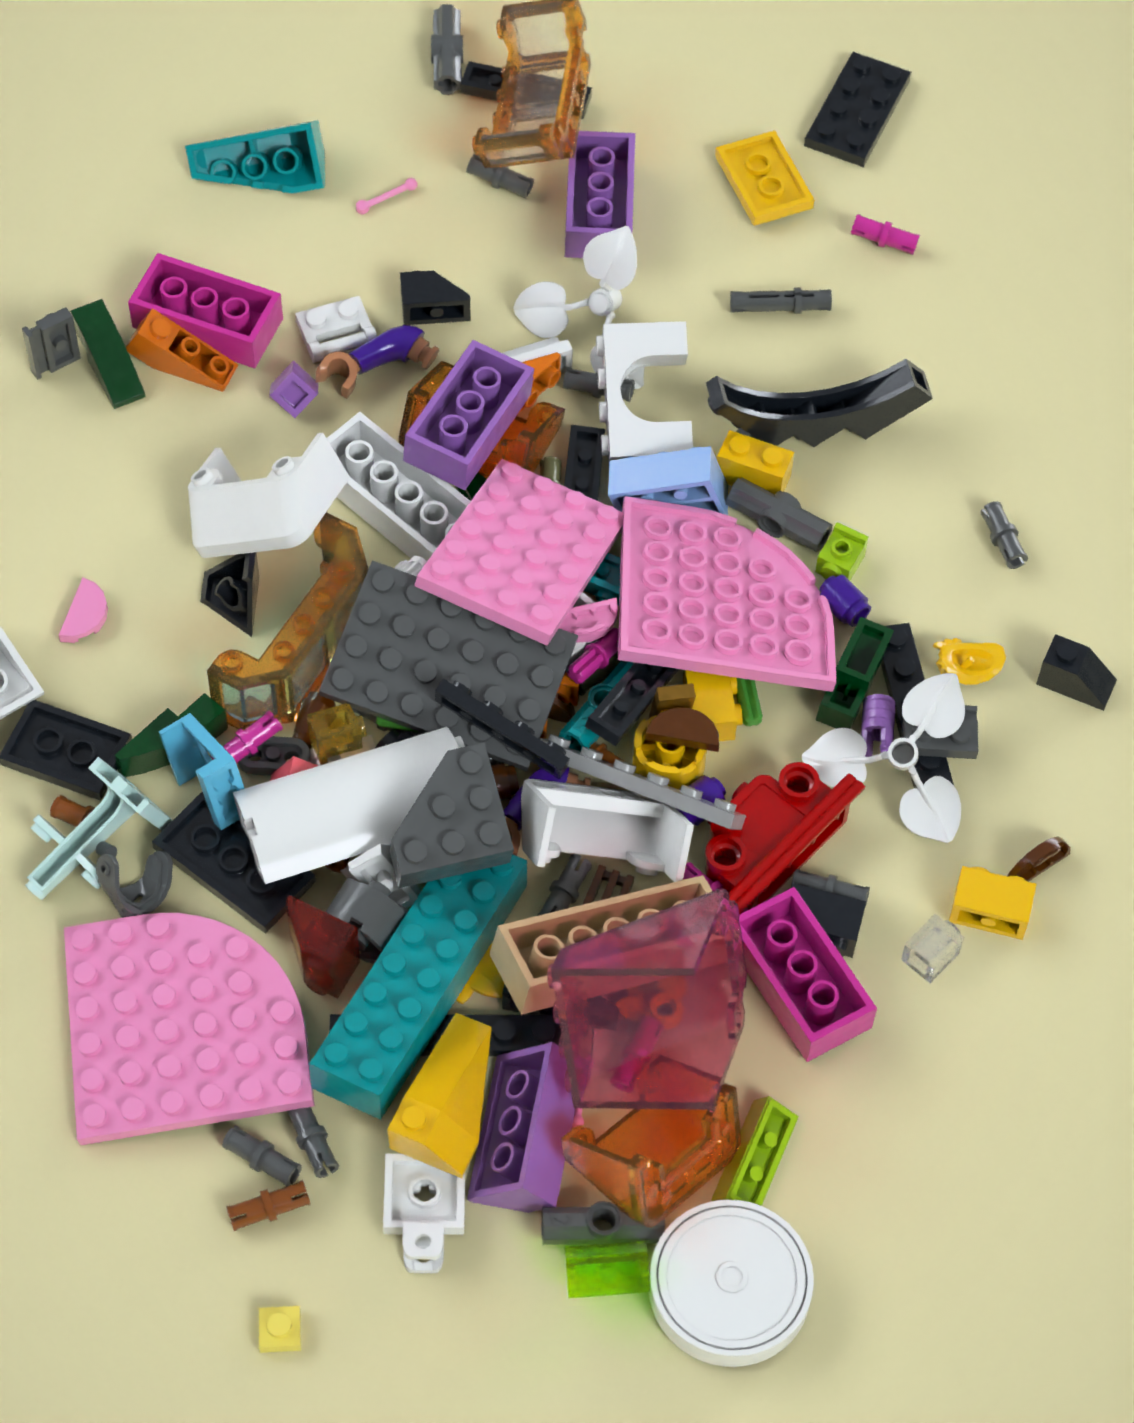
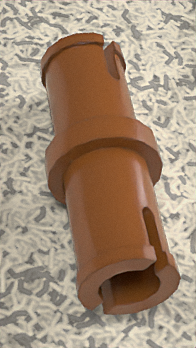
M303 1180L272 1192H268V1189L260 1191L261 1196L232 1206H226L229 1218H233L231 1219L233 1230L237 1231L242 1227L265 1219H269L272 1222L278 1220L277 1215L305 1205H311L308 1194L305 1193L307 1191Z

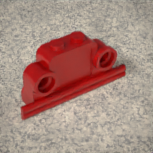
M793 762L786 765L781 770L778 781L769 775H759L749 783L743 782L733 793L730 802L737 805L736 812L746 815L742 829H728L707 821L711 826L709 841L705 850V873L713 882L718 880L723 884L722 889L728 894L722 899V903L734 913L740 915L746 908L749 910L769 900L794 875L795 870L800 869L847 822L850 804L865 789V785L848 773L831 789L820 780L817 771L811 765L803 762Z

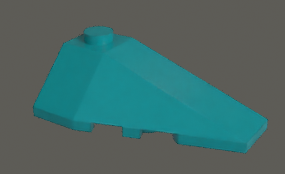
M318 120L185 146L192 179L237 184L291 194L325 188V151Z

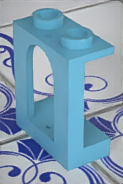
M191 713L158 731L177 784L181 786L192 778L198 777L213 822L220 830L239 820L232 792L245 789L235 759Z

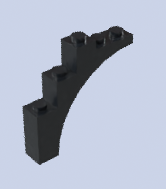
M904 359L884 371L859 381L809 392L775 393L757 391L734 385L719 376H715L706 382L709 393L708 404L716 415H721L731 421L738 428L737 433L775 446L794 436L796 439H802L812 447H815L845 428L866 440L933 399L925 372L908 359Z

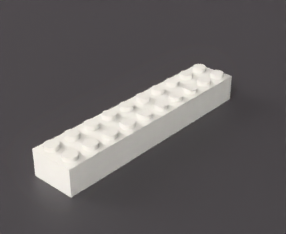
M359 412L327 437L328 442L350 476L337 495V498L408 557L412 558L415 555L428 561L471 501L448 482L404 462V447ZM582 592L573 607L594 603V601ZM597 640L576 643L566 672L569 670V666L584 653L585 646L589 643H595Z

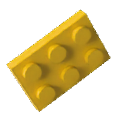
M775 130L716 147L715 157L753 226L813 209L814 198Z

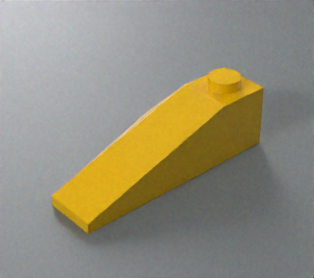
M455 1013L404 1095L387 1129L390 1149L463 1178L479 1145L492 1032L491 1026Z

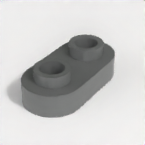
M272 736L257 748L258 752L253 756L248 754L237 764L245 773L271 776L274 771L293 756L310 762V750L308 745L301 739ZM254 756L261 757V759L258 761L249 760L251 757Z

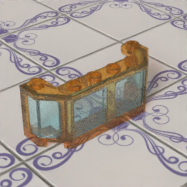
M326 512L313 531L314 541L322 549L323 561L320 564V573L322 574L259 660L240 650L232 649L219 654L208 668L207 676L211 699L225 709L228 725L238 730L240 728L245 730L266 714L268 710L273 713L274 718L281 720L282 724L295 722L302 699L307 698L310 692H317L320 688L369 570L356 526Z

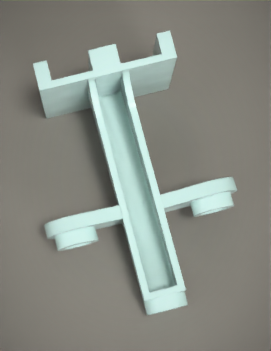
M98 757L89 766V769L107 785V793L100 804L67 837L41 815L38 814L33 819L35 823L31 829L47 843L53 838L59 845L27 877L29 881L25 886L35 896L43 900L49 892L81 864L85 868L81 876L96 889H99L101 886L98 883L96 865L88 858L96 850L98 843L105 841L135 812L161 831L173 820L125 776Z

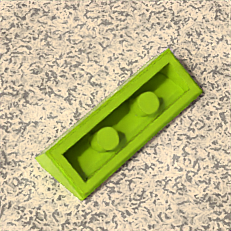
M770 1096L754 1100L711 1201L740 1200L762 1206L799 1116Z

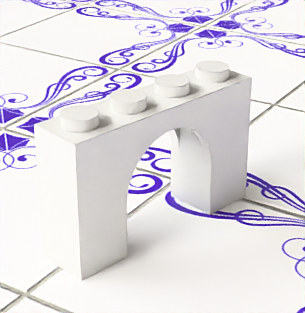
M686 321L603 324L602 335L596 336V355L603 356V368L598 369L597 380L598 389H604L605 402H599L600 422H606L607 435H601L602 455L608 456V467L611 460L693 448L692 421L651 422L635 416L626 407L621 395L622 383L627 376L637 369L648 366L686 364L688 356Z

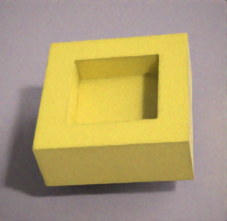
M300 1306L259 1308L260 1353L301 1351Z

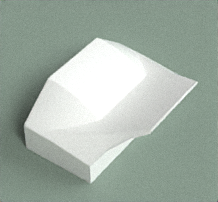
M379 844L350 861L346 868L340 870L347 879L351 878L367 885L373 880L382 883L390 890L391 894L389 897L405 908L413 905L420 894L417 884L398 888L389 854V845Z

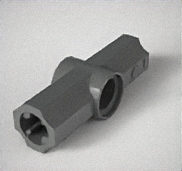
M441 4L438 9L434 10V35H431V63L434 64V89L440 91L442 95H453L455 91L460 89L462 80L463 35H461L460 10L456 9L452 4Z
M744 478L736 480L727 497L726 505L755 519L760 529L774 538H780L785 535L816 552L818 550L821 551L832 531L833 524L802 509L799 501L791 494L784 491H778L773 494Z
M601 1201L596 1202L591 1207H542L541 1212L543 1245L589 1244L595 1249L604 1250L609 1249L615 1244H657L665 1231L663 1206L617 1207L611 1202ZM598 1220H604L610 1223L613 1228L608 1231H601L593 1223Z

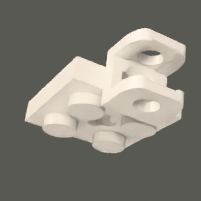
M385 1154L383 1234H403V1259L405 1268L409 1273H438L442 1268L444 1260V1235H464L465 1174L463 1178H459L404 1154ZM424 1186L429 1187L430 1193L436 1194L434 1198H430L429 1201L425 1202L420 1201L419 1198H415L413 1195L420 1193L421 1187ZM417 1259H430V1260H429L428 1262L421 1263V1262H419Z

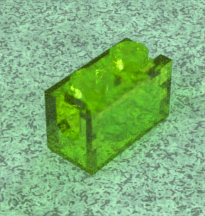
M645 1241L564 1247L568 1298L651 1292L648 1250Z

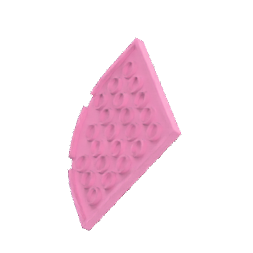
M628 496L624 497L622 504L623 525L621 529L618 660L833 692L836 685L834 623L827 598L824 595H820L815 585L816 578L813 573L790 549L758 528L753 532L736 524L738 519L726 514L698 507Z
M182 913L143 914L64 927L76 1134L80 1145L315 1106L310 1077L307 1030L298 997L278 962L252 938L219 921Z

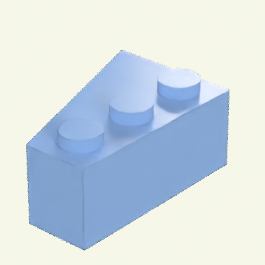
M711 446L693 447L673 452H659L638 457L629 456L609 461L608 496L614 508L621 512L624 497L628 496L698 507L728 515V505H726L728 484Z

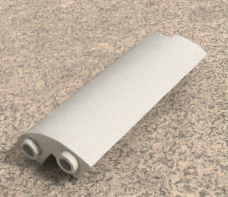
M444 727L232 792L242 828L249 838L257 870L264 883L268 884L363 854L379 844L391 845L393 836L446 752L465 747L461 736L454 737L449 728Z

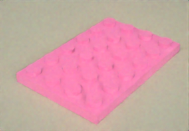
M501 459L418 573L415 587L548 646L620 535L623 526V512L589 498L581 492L553 482L549 478L528 471L515 463Z

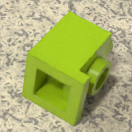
M837 522L832 534L817 557L815 573L822 575L825 579L830 576L845 575L851 580L865 557L869 536Z

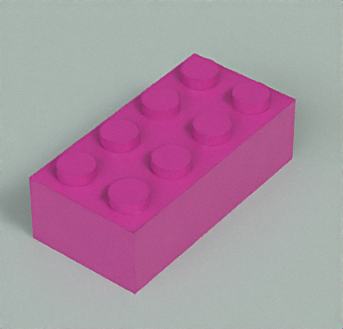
M160 253L156 254L128 301L133 328L137 329L141 321L153 308L232 361L252 368H256L283 320L281 293Z
M795 887L730 919L737 932L731 949L806 1062L872 1028L877 1011L876 1005Z

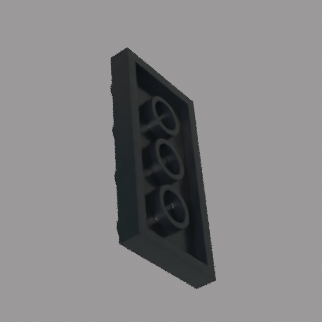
M853 51L805 137L804 146L864 167L910 81L911 71Z
M203 791L152 841L153 849L168 852L174 865L265 934L316 882L315 874L311 871H306L265 884L258 873L251 844L242 828L240 819L220 830L213 822Z

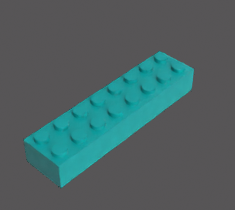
M512 854L510 863L426 883L309 1063L312 1089L379 1120L383 1118L494 940L498 925L504 924L526 889L527 860Z

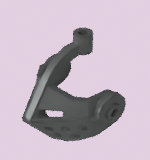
M105 841L98 843L96 847V853L100 856L96 863L98 883L110 897L121 918L148 914L155 910L166 898L171 886L173 862L170 854L163 850L154 852L147 858L143 877L134 884L120 888L119 864L115 858L117 848ZM139 896L143 897L139 903L134 902Z

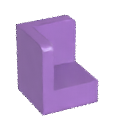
M292 361L270 385L269 396L296 418L318 395L319 384L296 362Z

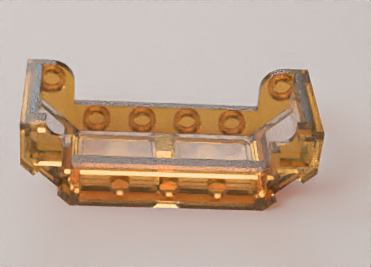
M537 0L503 5L501 18L497 20L496 29L499 39L504 40L508 56L506 66L502 67V86L497 91L498 106L492 116V135L487 127L478 128L476 135L472 138L473 151L475 155H479L484 168H501L572 159L575 157L591 68L590 53H586L583 46V31H587V25L579 0Z

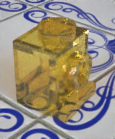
M346 703L307 714L309 741L321 765L327 764V758L363 748L362 738L367 736L365 723L361 715L355 716L350 704Z

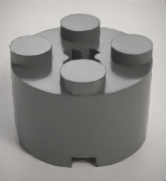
M348 878L321 919L323 922L320 927L323 933L336 946L345 952L351 946L361 952L358 959L374 964L409 910L389 897L391 894L390 890L382 883L373 880L367 885Z

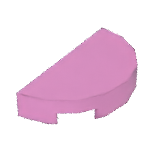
M82 578L59 633L60 642H79V638L86 637L93 632L94 634L99 632L106 622L108 613L107 602L104 592L95 582Z
M617 598L572 607L559 629L578 635L577 642H592L604 637L614 627L618 616Z

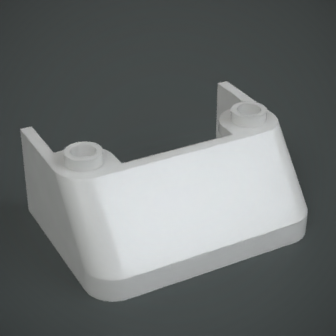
M317 433L302 456L292 458L285 456L280 458L273 464L269 475L266 478L241 481L220 447L215 448L202 467L192 475L191 482L188 485L192 541L199 555L203 558L288 549L298 546L307 540L350 478L324 433Z
M539 779L524 780L521 793L522 850L537 867H545V863H550L551 858H558L560 852L624 859L636 866L635 871L638 873L656 876L658 871H662L674 882L683 880L694 825L676 808L633 791Z

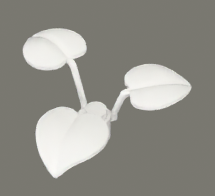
M623 226L600 234L593 238L585 247L583 254L585 269L591 277L600 279L599 286L601 287L593 291L589 298L565 304L566 292L564 288L550 281L533 284L518 296L514 304V313L531 333L542 338H552L559 335L568 324L566 311L584 306H589L595 315L606 316L605 324L612 323V319L616 316L613 311L618 309L622 303L620 290L633 281L637 270L636 244L629 226ZM596 346L590 352V361L595 373H597L598 369L603 368V356L596 355ZM645 367L637 369L627 376V380L635 381L634 389L644 386Z
M954 673L935 675L920 682L909 691L902 705V716L907 723L918 726V728L909 739L898 738L890 744L888 751L865 757L867 744L864 738L852 729L837 728L822 735L802 754L803 762L811 765L817 771L820 780L833 788L848 773L863 783L867 777L865 764L889 759L891 765L898 770H908L917 788L908 790L901 798L899 813L902 822L911 832L918 836L949 843L955 837L960 825L961 802L959 794L954 785L942 776H934L923 785L914 767L918 761V748L915 742L924 730L933 738H945L954 734L961 727L965 716V703L958 676Z

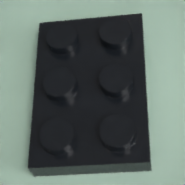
M34 700L28 703L2 749L0 765L101 801L107 790V785L89 769V766L99 757L117 770L115 754L132 740L131 733Z

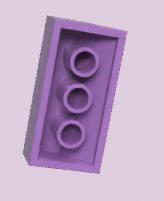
M553 1042L497 1055L467 1196L468 1201L527 1213L542 1210V1207H556L584 1061Z

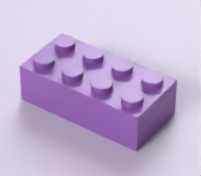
M570 130L565 257L583 258L587 244L600 234L623 226H629L631 232L633 231L635 133Z
M472 340L406 433L403 461L458 488L466 490L530 397L534 368Z

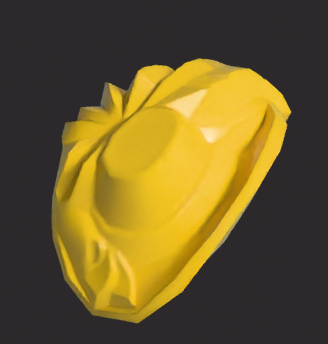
M946 638L943 641L935 642L932 646L940 650L938 653L940 658L935 663L941 674H956L959 683L964 685H976L989 681L1002 670L1006 660L1004 647L997 643H962L957 638L952 640Z

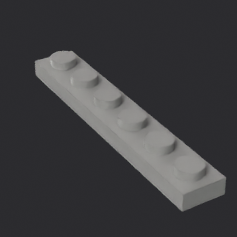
M550 734L548 739L539 738L545 743L553 741L560 745L567 752L565 756L570 758L568 767L725 828L742 829L746 815L736 812L737 805L720 798H715L714 803L701 798L702 791L686 785H682L680 790L668 786L670 779L648 772L647 777L635 773L636 766L618 759H615L614 764L602 760L603 753L594 749L582 747L581 752L569 747L571 741L563 737Z

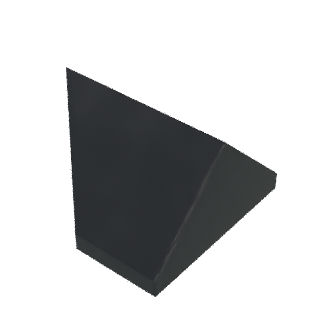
M257 552L237 554L205 571L200 599L201 603L211 608L250 637L253 634L259 586Z

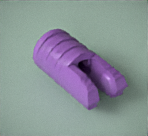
M873 694L865 697L863 700L861 736L867 744L865 757L872 756L873 741L881 742V753L888 751L890 744L894 741L896 703L888 695Z

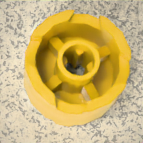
M656 716L649 718L647 721L643 719L636 729L634 737L632 764L636 766L635 773L647 777L648 772L670 779L668 786L679 790L682 785L689 786L703 775L707 750L646 740L645 733Z

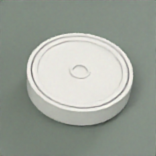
M740 1200L712 1201L698 1205L680 1215L669 1225L659 1239L653 1253L649 1275L651 1307L658 1324L666 1336L688 1355L700 1361L724 1367L748 1366L765 1361L789 1345L800 1331L807 1317L814 1286L811 1259L805 1244L797 1232L783 1218L771 1210Z

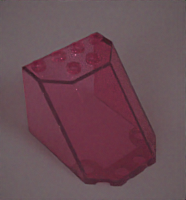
M726 889L712 891L561 948L554 963L549 965L547 979L549 988L555 991L556 1000L553 1007V1016L555 1023L560 1024L561 1028L559 1053L561 1058H566L565 1088L567 1092L572 1094L574 1108L714 1110L745 1023L743 993L747 983L746 961L744 958L738 904L735 900H729L728 891Z

